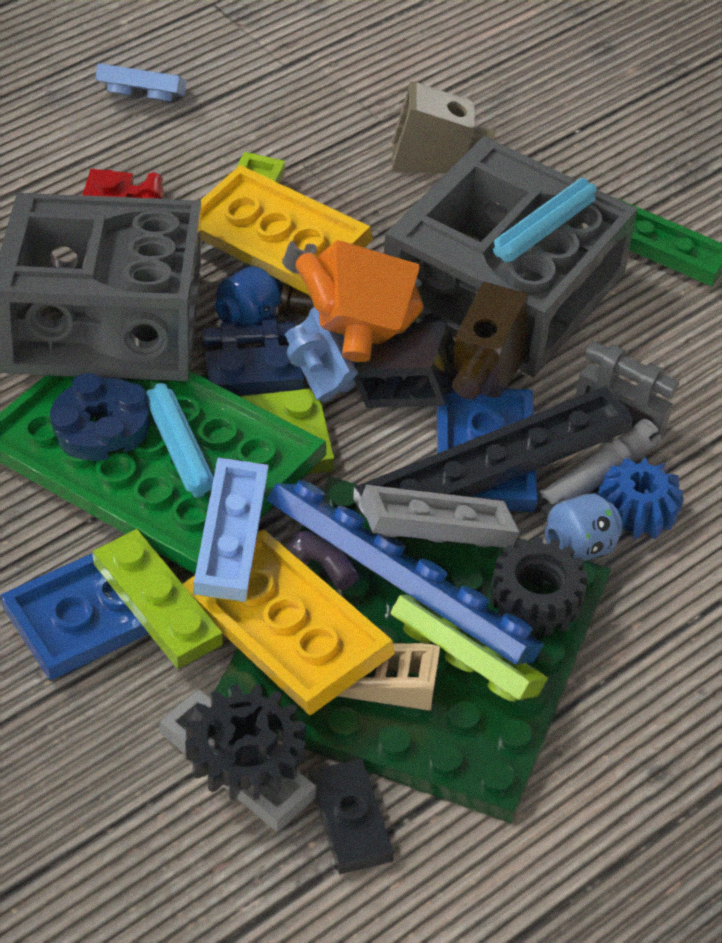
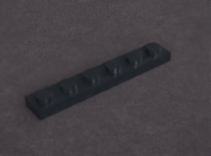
M604 386L354 487L353 500L366 517L360 503L366 485L471 497L626 433L631 429L633 417L608 387Z

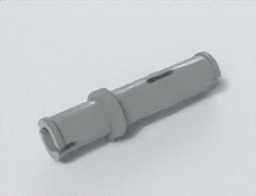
M642 419L630 431L622 434L617 439L611 438L602 442L597 453L547 488L537 492V503H541L545 499L548 500L539 506V509L548 517L551 509L559 502L591 493L603 484L605 474L609 471L610 466L620 467L625 457L634 462L652 448L659 446L662 439L661 435H656L649 439L652 434L659 431L658 428L651 421Z

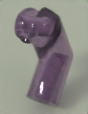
M310 531L296 533L294 535L295 540L286 545L285 548L305 565L311 558L319 562L339 590L350 588L359 578V574L345 553Z

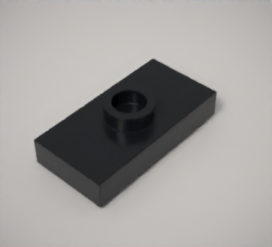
M362 758L309 770V781L316 786L315 802L338 874L393 862L394 850Z

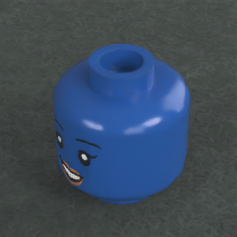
M248 266L227 276L219 283L216 291V313L222 322H235V326L260 325L262 320L275 319L280 315V298L283 285L280 280L270 276L266 271L257 266Z

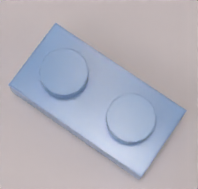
M97 63L95 80L107 85L106 92L131 96L132 89L148 91L147 98L164 102H171L172 95L185 96L187 80L178 75Z

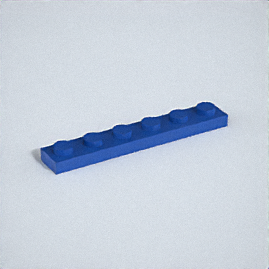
M298 480L297 484H275L267 499L269 503L513 664L518 665L535 661L544 644L530 635L533 629L529 624L511 614H504L503 617L487 607L490 601L480 592L467 586H462L461 589L457 588L445 580L447 572L438 565L425 559H420L417 562L404 553L406 546L398 539L382 534H374L363 526L365 519L358 513L343 506H338L336 509L323 500L325 493L318 487L302 480Z

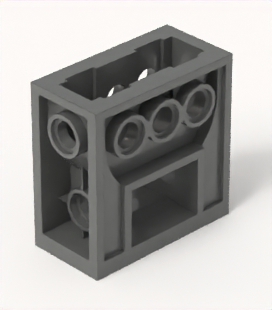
M483 136L385 233L384 254L419 264L417 279L422 282L418 290L423 302V311L417 318L422 320L423 316L430 313L441 316L448 324L452 336L455 338L483 281L528 293L525 360L519 371L534 378L625 274L638 209L597 190L594 202L515 260L505 263L500 257H496L493 252V248H495L494 240L577 180ZM583 223L587 224L589 227L584 229ZM466 233H469L477 238H480L483 241L479 242L471 237L466 236ZM495 327L491 336L497 332V327Z
M16 193L0 250V373L79 376L84 373H94L101 378L188 381L201 284V201ZM57 247H68L77 254V259L72 262L60 261L53 256L52 251ZM46 305L54 306L64 312V317L59 320H48L42 317L38 309Z

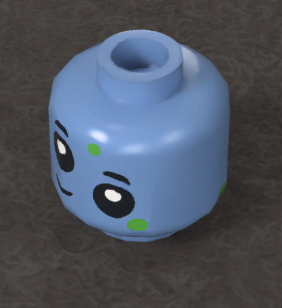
M584 494L559 502L551 509L545 528V539L547 544L550 543L551 539L559 541V548L562 550L569 546L574 550L573 559L580 557L584 562L607 556L615 550L622 532L621 517L615 506L597 494Z

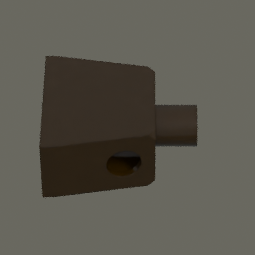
M483 281L455 338L454 380L452 387L459 396L466 399H474L480 394L491 398H498L525 360L528 293ZM495 327H497V332L491 336Z

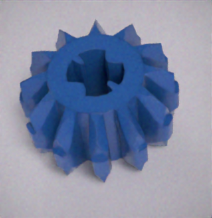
M646 456L639 464L625 457L620 467L610 466L598 493L600 497L615 506L621 517L622 531H631L635 541L644 532L656 539L662 529L671 530L672 526L676 523L678 511H681L684 500L682 496L683 491L679 489V475L666 474L665 463L657 466L649 465Z

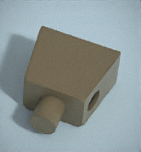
M410 81L392 140V170L399 172L447 173L483 136L495 141V130L475 126L474 103L471 100Z

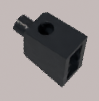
M433 313L426 314L420 323H412L404 333L396 334L382 344L372 343L370 360L356 362L354 366L358 374L354 377V380L366 408L437 406L447 404L454 380L455 341L448 324L441 316Z

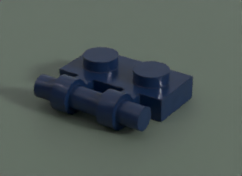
M276 319L262 320L260 325L235 326V322H221L220 327L202 328L203 347H222V350L205 351L207 380L237 396L303 390L301 367L291 364L286 353L288 346H279V342L288 341L285 333L294 328L295 323H277ZM263 343V347L237 349L239 344Z

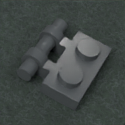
M592 341L587 348L585 358L600 366L598 368L588 363L579 375L575 398L607 386L633 417L631 428L640 420L647 419L659 430L652 434L649 439L656 435H661L663 439L666 434L673 403L657 396L656 393L671 399L678 389L679 381L665 375L664 369L653 363H649L646 366L627 357L624 349L613 344L606 347L596 341ZM618 374L638 383V386L619 378Z

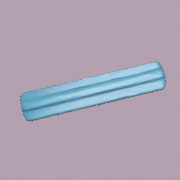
M580 178L497 237L494 240L495 248H493L495 256L500 257L505 263L515 260L594 202L596 199L595 193L597 192L595 184H590L586 178Z
M156 384L154 389L146 392L147 405L186 491L192 492V495L196 498L203 497L205 492L212 490L214 479L174 392L168 389L166 384Z

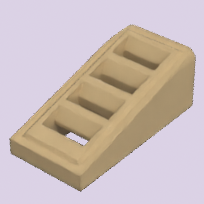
M421 643L393 644L395 654L376 667L375 678L363 677L338 695L340 697L431 711L440 646ZM387 669L398 671L397 677L386 678ZM408 673L419 674V677H408Z

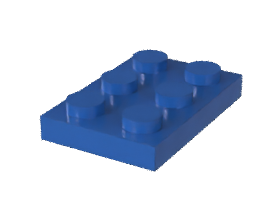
M452 387L447 404L437 405V453L534 415L533 390L505 389L498 398L479 394L474 399H466L459 396ZM536 470L471 497L504 501L509 511L535 512L537 504Z
M93 553L0 595L2 608L49 681L149 634L93 564Z

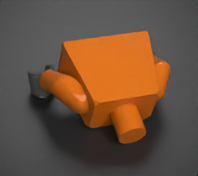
M340 240L335 241L319 254L317 258L315 256L317 251L315 244H306L303 251L295 245L294 241L289 242L282 263L289 271L300 274L315 309L319 311V324L324 330L344 335L343 358L354 362L369 361L372 343L382 344L394 335L404 333L423 311V302L418 290L422 282L417 279L419 264Z

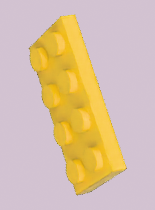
M239 165L200 200L202 241L251 266H257L266 271L270 276L308 295L309 292L300 274L289 271L282 263L290 241H294L295 245L303 251L306 244H315L317 246L315 256L318 258L319 254L337 240L366 248L374 240L370 226L242 165Z
M264 529L257 534L246 602L194 595L195 576L183 583L184 587L222 631V634L309 715L315 713L395 654L393 642L385 633Z

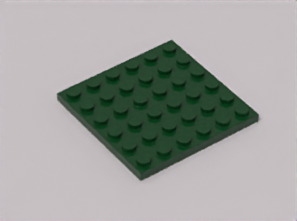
M329 476L322 489L325 493L323 500L336 509L338 506H343L358 513L365 519L363 526L372 532L368 520L353 500L354 487L357 484ZM302 526L290 549V552L385 633L392 640L393 644H426L406 634L402 629L405 623L390 614L398 597L409 594L306 526ZM394 537L406 546L405 554L417 562L420 559H425L438 565L447 572L445 580L459 589L462 586H467L480 592L490 601L487 607L498 613V608L493 609L491 603V585L497 558L502 556L505 547H479L469 543L433 542L423 538ZM585 561L583 571H587V585L582 609L574 623L570 621L568 628L562 632L557 627H554L553 635L544 636L542 630H536L533 637L544 645L535 661L527 664L548 677L540 694L536 697L523 700L517 699L516 701H509L500 697L489 689L488 683L490 680L475 670L473 672H466L445 659L447 652L440 648L431 711L337 696L315 713L309 715L238 648L215 690L222 694L224 698L231 696V689L234 684L239 685L243 694H250L255 684L261 685L262 697L269 698L278 691L282 693V708L295 704L298 708L297 721L305 722L306 750L342 763L362 758L367 772L512 824L608 583L611 569ZM531 578L519 582L524 589L536 594L544 595L558 591L552 583L543 579ZM376 668L365 675L364 678H375ZM387 669L386 678L397 677L398 671ZM408 673V677H419V674ZM273 728L272 731L278 734L277 739L282 741L278 731L275 728Z

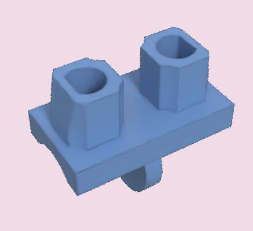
M313 307L304 322L285 333L290 344L286 353L291 364L301 367L316 399L327 402L338 391L348 393L356 386L354 377L358 372L354 366L355 362L342 357L344 336L324 330L319 324V311Z

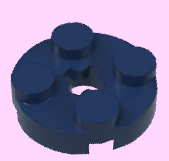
M84 373L75 377L72 381V387L63 391L56 398L50 410L53 434L57 437L59 446L65 453L83 460L100 461L109 459L108 452L124 447V452L127 453L140 445L150 429L149 411L145 390L142 386L116 378H100L94 373ZM100 415H106V416H108V417H101L97 422H93V421H92V418H94V417H96V416H100Z

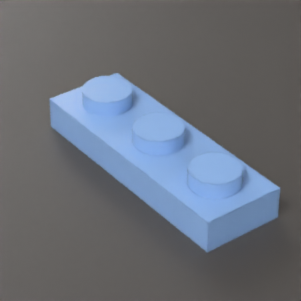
M217 458L195 573L194 595L246 602L267 481L268 465Z

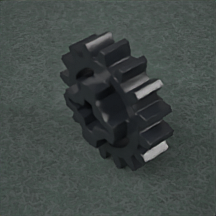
M234 684L232 685L230 697L224 698L222 694L215 690L211 692V707L199 703L194 707L195 720L187 721L185 756L186 760L192 761L193 776L196 779L208 775L209 791L213 793L222 785L229 787V798L236 800L241 789H248L253 800H258L260 797V787L267 785L272 791L278 793L281 791V775L293 780L296 778L297 764L305 759L306 726L305 722L297 721L298 708L295 704L282 708V693L277 691L269 698L262 697L261 685L255 684L250 694H243L239 685ZM273 728L280 734L282 745L277 742L278 734L272 731ZM210 738L214 740V748L219 751L217 755L210 748L208 743Z

